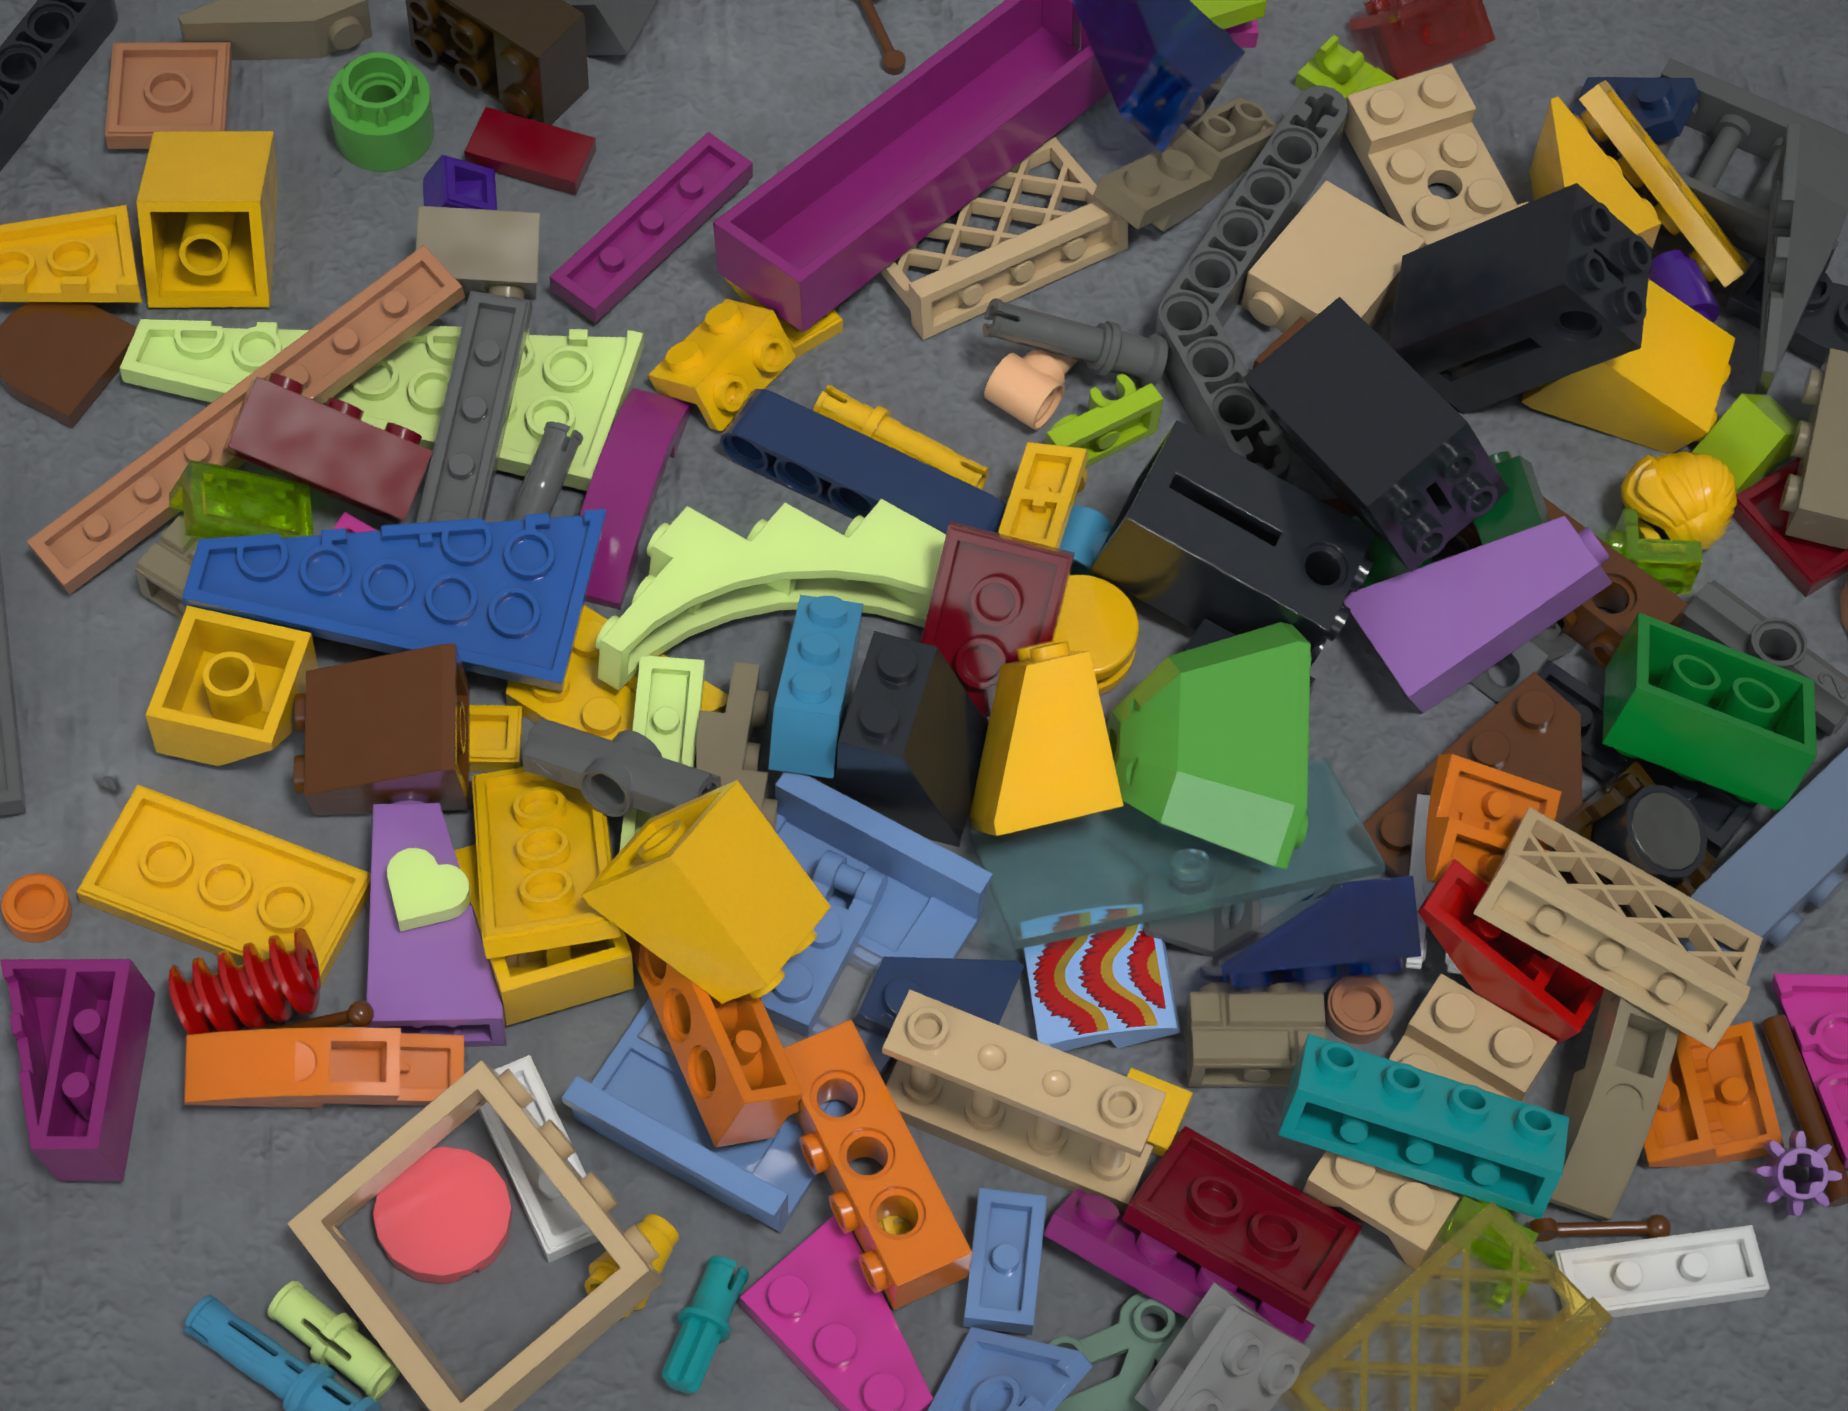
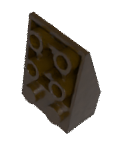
M405 0L410 42L417 54L424 60L431 63L437 62L456 74L460 81L469 89L477 92L482 91L498 101L509 114L552 125L589 89L585 14L563 0Z

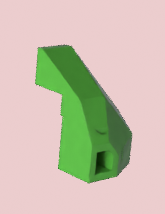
M1279 622L1167 656L1111 711L1108 720L1107 732L1122 800L1164 825L1269 865L1287 869L1293 850L1301 847L1308 829L1306 810L1308 799V750L1310 744L1311 644L1293 625Z

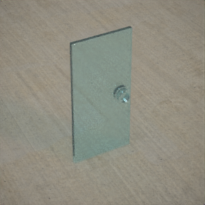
M1326 758L1308 761V799L1306 810L1308 829L1301 847L1293 850L1287 869L1269 865L1164 825L1124 801L1122 807L999 836L974 829L969 830V838L980 866L993 873V880L989 887L1015 950L1385 873L1383 859Z

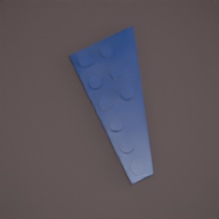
M606 509L584 510V515L549 518V513L525 515V520L487 523L482 518L384 525L381 526V531L346 533V528L321 530L322 535L281 538L277 533L199 539L182 600L184 607L192 606L309 632L315 637L390 654L440 644H456L463 668L466 671L562 692L606 520Z

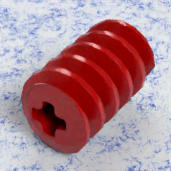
M303 928L295 929L294 950L291 951L287 950L278 935L270 936L268 940L269 957L262 958L253 943L244 944L243 965L237 966L229 951H219L217 955L218 972L215 973L211 972L203 958H195L192 962V979L188 981L179 966L172 965L169 970L168 980L170 997L174 1009L187 1033L193 1035L241 1031L243 1024L249 1029L257 1030L264 1027L268 1021V1016L275 1022H284L290 1019L294 1009L303 1015L314 1013L319 1004L321 979L316 952L306 930Z

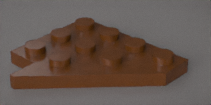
M1536 672L1529 675L1442 753L1454 754L1561 791L1555 821L1561 825L1583 805L1580 712ZM1438 757L1353 832L1352 843L1406 894L1417 794L1431 795ZM1548 845L1547 850L1556 852L1552 846ZM1559 871L1567 884H1578L1571 872Z

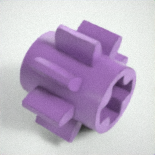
M1792 1131L1789 1137V1148H1783L1774 1140H1765L1763 1142L1765 1150L1771 1156L1768 1158L1765 1166L1751 1168L1752 1174L1765 1177L1769 1187L1761 1197L1763 1203H1772L1781 1197L1787 1198L1786 1209L1788 1214L1792 1216H1801L1803 1199H1810L1812 1203L1819 1207L1830 1205L1828 1197L1822 1191L1827 1186L1828 1181L1842 1179V1174L1829 1170L1824 1160L1832 1149L1830 1144H1820L1813 1149L1805 1148L1806 1136L1804 1131ZM1797 1161L1799 1166L1809 1168L1808 1181L1797 1182L1795 1186L1794 1181L1784 1179L1783 1169L1784 1166L1795 1165Z

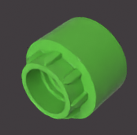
M372 52L348 62L333 78L328 90L333 135L339 152L350 163L370 171H394L415 163L428 151L434 137L430 88L426 77L414 64L400 56L397 57L384 52Z

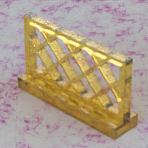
M1492 1201L1302 1373L1289 1391L1308 1411H1367L1368 1373L1410 1375L1409 1411H1417L1418 1376L1460 1378V1404L1452 1411H1524L1608 1333L1613 1317L1593 1296L1588 1299ZM1490 1226L1512 1246V1270L1470 1268L1471 1243ZM1462 1252V1268L1446 1267ZM1520 1255L1535 1271H1520ZM1431 1279L1462 1280L1461 1317L1419 1315L1420 1289ZM1470 1281L1511 1282V1319L1469 1317ZM1520 1283L1549 1284L1568 1304L1550 1321L1519 1319ZM1412 1298V1314H1394ZM1381 1325L1411 1326L1410 1363L1368 1361L1369 1336ZM1419 1327L1461 1329L1460 1366L1418 1364ZM1469 1329L1511 1331L1510 1358L1499 1368L1468 1366ZM1519 1331L1537 1332L1519 1348ZM1361 1344V1361L1344 1360ZM1331 1371L1360 1373L1359 1410L1329 1409L1311 1389ZM1468 1378L1486 1379L1468 1395Z

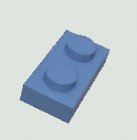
M979 1188L972 1244L973 1254L969 1270L963 1327L1032 1335L1047 1196Z

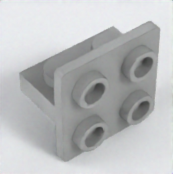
M1214 1282L1134 1399L1149 1411H1270L1279 1397L1295 1383L1300 1367L1310 1354V1349L1299 1340L1274 1327L1233 1293Z

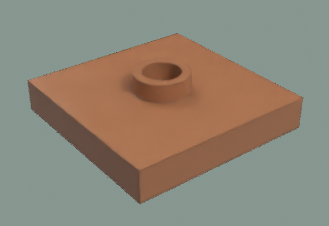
M113 43L105 127L107 148L149 149L154 131H228L233 61L231 43Z

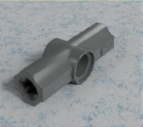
M1715 580L1711 583L1707 582L1695 595L1684 613L1680 626L1696 635L1813 679L1816 726L1830 736L1838 732L1848 720V677L1807 648L1806 636L1797 624L1785 618L1772 617L1767 619ZM1765 654H1770L1776 657L1779 661L1772 660L1768 658Z
M540 718L530 729L526 747L522 752L524 771L580 789L587 802L597 811L607 816H623L631 807L659 815L721 787L720 776L663 758L656 745L646 736L636 731H621L612 740Z

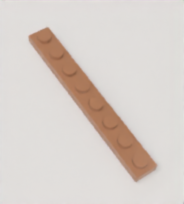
M423 245L27 540L31 550L70 595L247 462L223 452V448L250 383L256 376L267 380L272 372L288 377L306 387L302 396L324 404L328 401L329 397L335 396L464 299L465 295L462 286L430 250Z

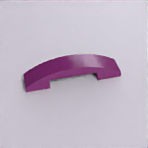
M635 388L631 390L624 401L600 454L580 515H584V510L606 509V520L586 602L621 610L639 559V541L669 457L674 458L692 409L691 402Z

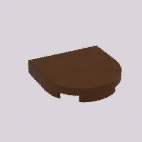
M29 302L11 313L0 326V379L5 389L14 398L73 428L119 372L137 327L88 302Z

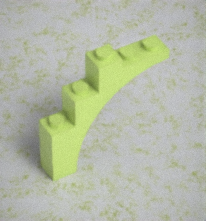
M883 499L876 504L865 518L861 515L855 517L844 535L791 505L784 503L769 521L765 519L758 521L747 539L687 506L671 525L663 523L651 537L647 547V555L651 557L649 575L636 590L632 605L621 617L612 616L602 627L596 640V648L600 650L597 678L620 690L639 672L640 655L659 656L692 635L734 619L779 610H797L800 595L813 597L834 596L843 601L863 603V613L878 614L924 627L946 534Z

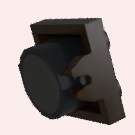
M1637 760L1616 773L1562 824L1564 827L1689 897L1696 892L1695 887L1704 883L1712 876L1708 870L1716 863V860L1706 849L1707 837L1704 823L1694 805L1680 792L1664 785H1656ZM1595 872L1604 885H1615L1612 880ZM1618 904L1626 917H1637L1629 905ZM1654 905L1658 912L1661 914V916L1666 912L1662 908Z

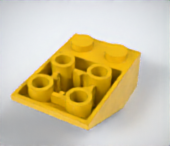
M1559 96L1552 98L1529 171L1533 199L1537 200L1578 183L1598 202L1603 203L1613 215L1636 235L1641 236L1653 249L1661 222L1652 204L1648 200L1641 198L1623 176L1617 161L1611 156H1607L1589 135L1588 128L1581 117L1572 114Z
M476 844L454 851L460 869L469 880L470 903L482 938ZM622 929L621 937L488 959L502 1002L506 1026L634 989L632 952L626 934Z

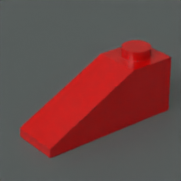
M1455 858L1448 862L1417 912L1473 991L1557 1041L1556 1045L1580 1033L1602 996L1604 987L1473 914L1488 885Z

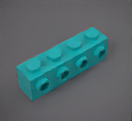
M1308 1034L1288 1083L1278 1135L1541 1219L1563 1174L1569 1117L1548 1111L1540 1106L1530 1105L1483 1090L1474 1085L1464 1084L1417 1069L1409 1064L1399 1063L1364 1052L1343 1043L1333 1042Z

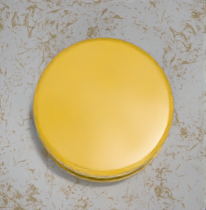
M1070 575L1054 642L1068 641L1070 651H1090L1099 695H1102L1117 687L1128 675L1133 665L1139 633L1137 613L1129 598L1112 583L1094 576Z

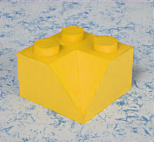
M187 606L145 715L156 753L221 766L276 748L296 729L294 715L295 695L297 693H306V671L319 669L312 634Z

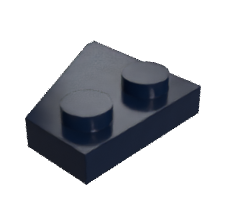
M1588 77L1571 112L1581 117V113L1586 110V107L1579 99L1597 84L1607 80L1656 144L1680 136L1700 94L1694 78ZM1588 128L1589 135L1601 149L1604 148L1607 156L1614 157L1617 155L1619 150L1609 137L1601 142Z
M884 956L876 965L852 1021L887 1039L909 990H912L999 1025L1025 965L1016 960Z

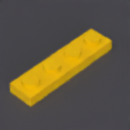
M1607 80L1597 84L1579 99L1586 107V110L1581 113L1583 121L1601 142L1608 137L1623 155L1617 160V163L1624 175L1636 188L1639 189L1645 184L1659 202L1654 206L1658 219L1672 235L1675 236L1680 231L1684 234L1695 249L1689 256L1697 261L1705 279L1712 282L1717 278L1725 288L1749 269V264Z

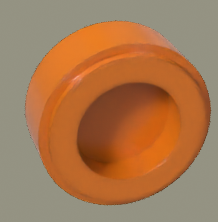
M34 873L20 877L7 888L2 898V913L9 930L17 938L26 942L40 943L49 941L60 935L71 920L72 905L67 890L58 879L51 875Z

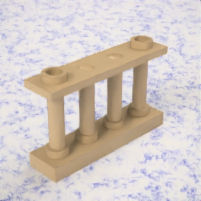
M909 990L882 1047L883 1054L898 1059L886 1087L905 1124L1073 1192L1078 1188L1087 1194L1102 1196L1111 1201L1118 1208L1119 1212L1125 1214L1127 1206L1135 1196L1151 1158L1154 1146L1147 1144V1140L1164 1103L1166 1093Z

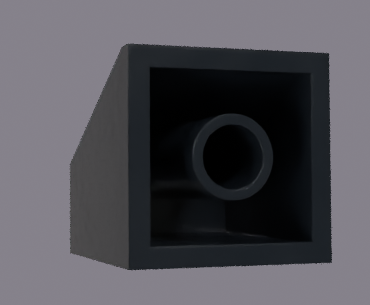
M874 631L838 740L836 791L929 840L960 847L973 802L988 724L938 647Z

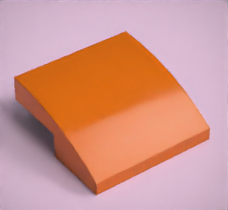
M1439 754L1431 789L1426 827L1425 864L1427 881L1435 884L1448 862L1455 858L1489 886L1527 809L1531 807L1555 821L1562 792L1454 754ZM1537 839L1544 851H1549L1547 850L1548 844Z
M1752 1021L1730 1025L1714 1050L1680 1031L1665 1086L1644 1143L1649 1167L1697 1166L1769 1156L1770 1154L1763 1145L1765 1140H1774L1784 1148Z

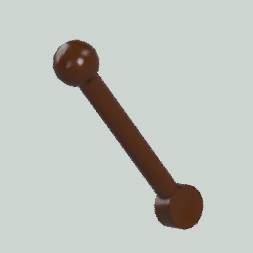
M859 0L884 53L882 63L884 71L890 75L901 74L905 69V55L899 50H894L872 1Z
M358 1000L345 1011L290 1024L268 1021L262 1029L324 1028L349 1023L357 1027H365L372 1022L374 1010L368 1002Z
M1659 1214L1651 1215L1646 1221L1556 1223L1552 1218H1541L1529 1223L1531 1239L1540 1242L1553 1240L1557 1236L1646 1235L1649 1238L1669 1236L1671 1232L1669 1220Z

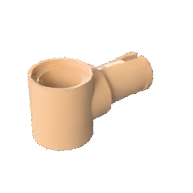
M1032 350L1023 358L1015 353H1010L1002 359L990 376L984 391V398L1032 429L1039 430L1048 422L1058 408L1065 391V374L1078 360L1043 350Z

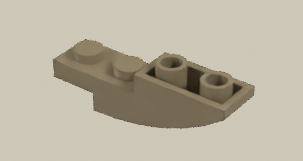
M1241 96L1176 126L1167 146L1102 176L1093 196L1137 230L1152 223L1163 232L1205 206L1248 170L1279 124L1268 117L1265 109L1259 104L1245 100Z
M734 661L726 712L699 711L696 737V768L720 776L721 787L738 780L773 829L776 830L778 800L767 799L768 773L759 772L762 745L761 743L752 742L754 728L766 729L770 691L759 690L760 664Z
M1606 988L1603 990L1585 1068L1574 1072L1564 1112V1116L1569 1117L1564 1169L1549 1201L1603 1221L1611 1219L1638 1161L1665 1086L1680 1032L1675 1027Z

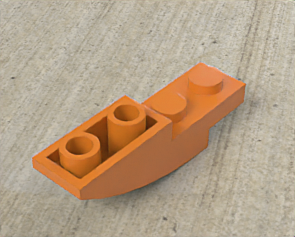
M366 1027L259 1029L187 1035L185 1041L184 1105L321 1108L324 1103L427 1106L464 1075V1035L401 1033V1028Z

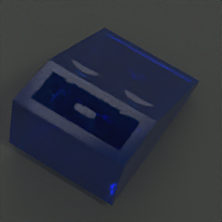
M1072 0L1118 112L1161 153L1170 147L1207 112L1245 54V51L1233 41L1227 31L1213 23L1190 0Z
M1413 876L1349 881L1321 886L1263 924L1257 934L1223 951L1201 965L1200 976H1219V982L1231 983V988L1271 984L1270 971L1283 969L1285 982L1337 978L1336 964L1346 963L1349 966V976L1402 972V958L1422 956Z

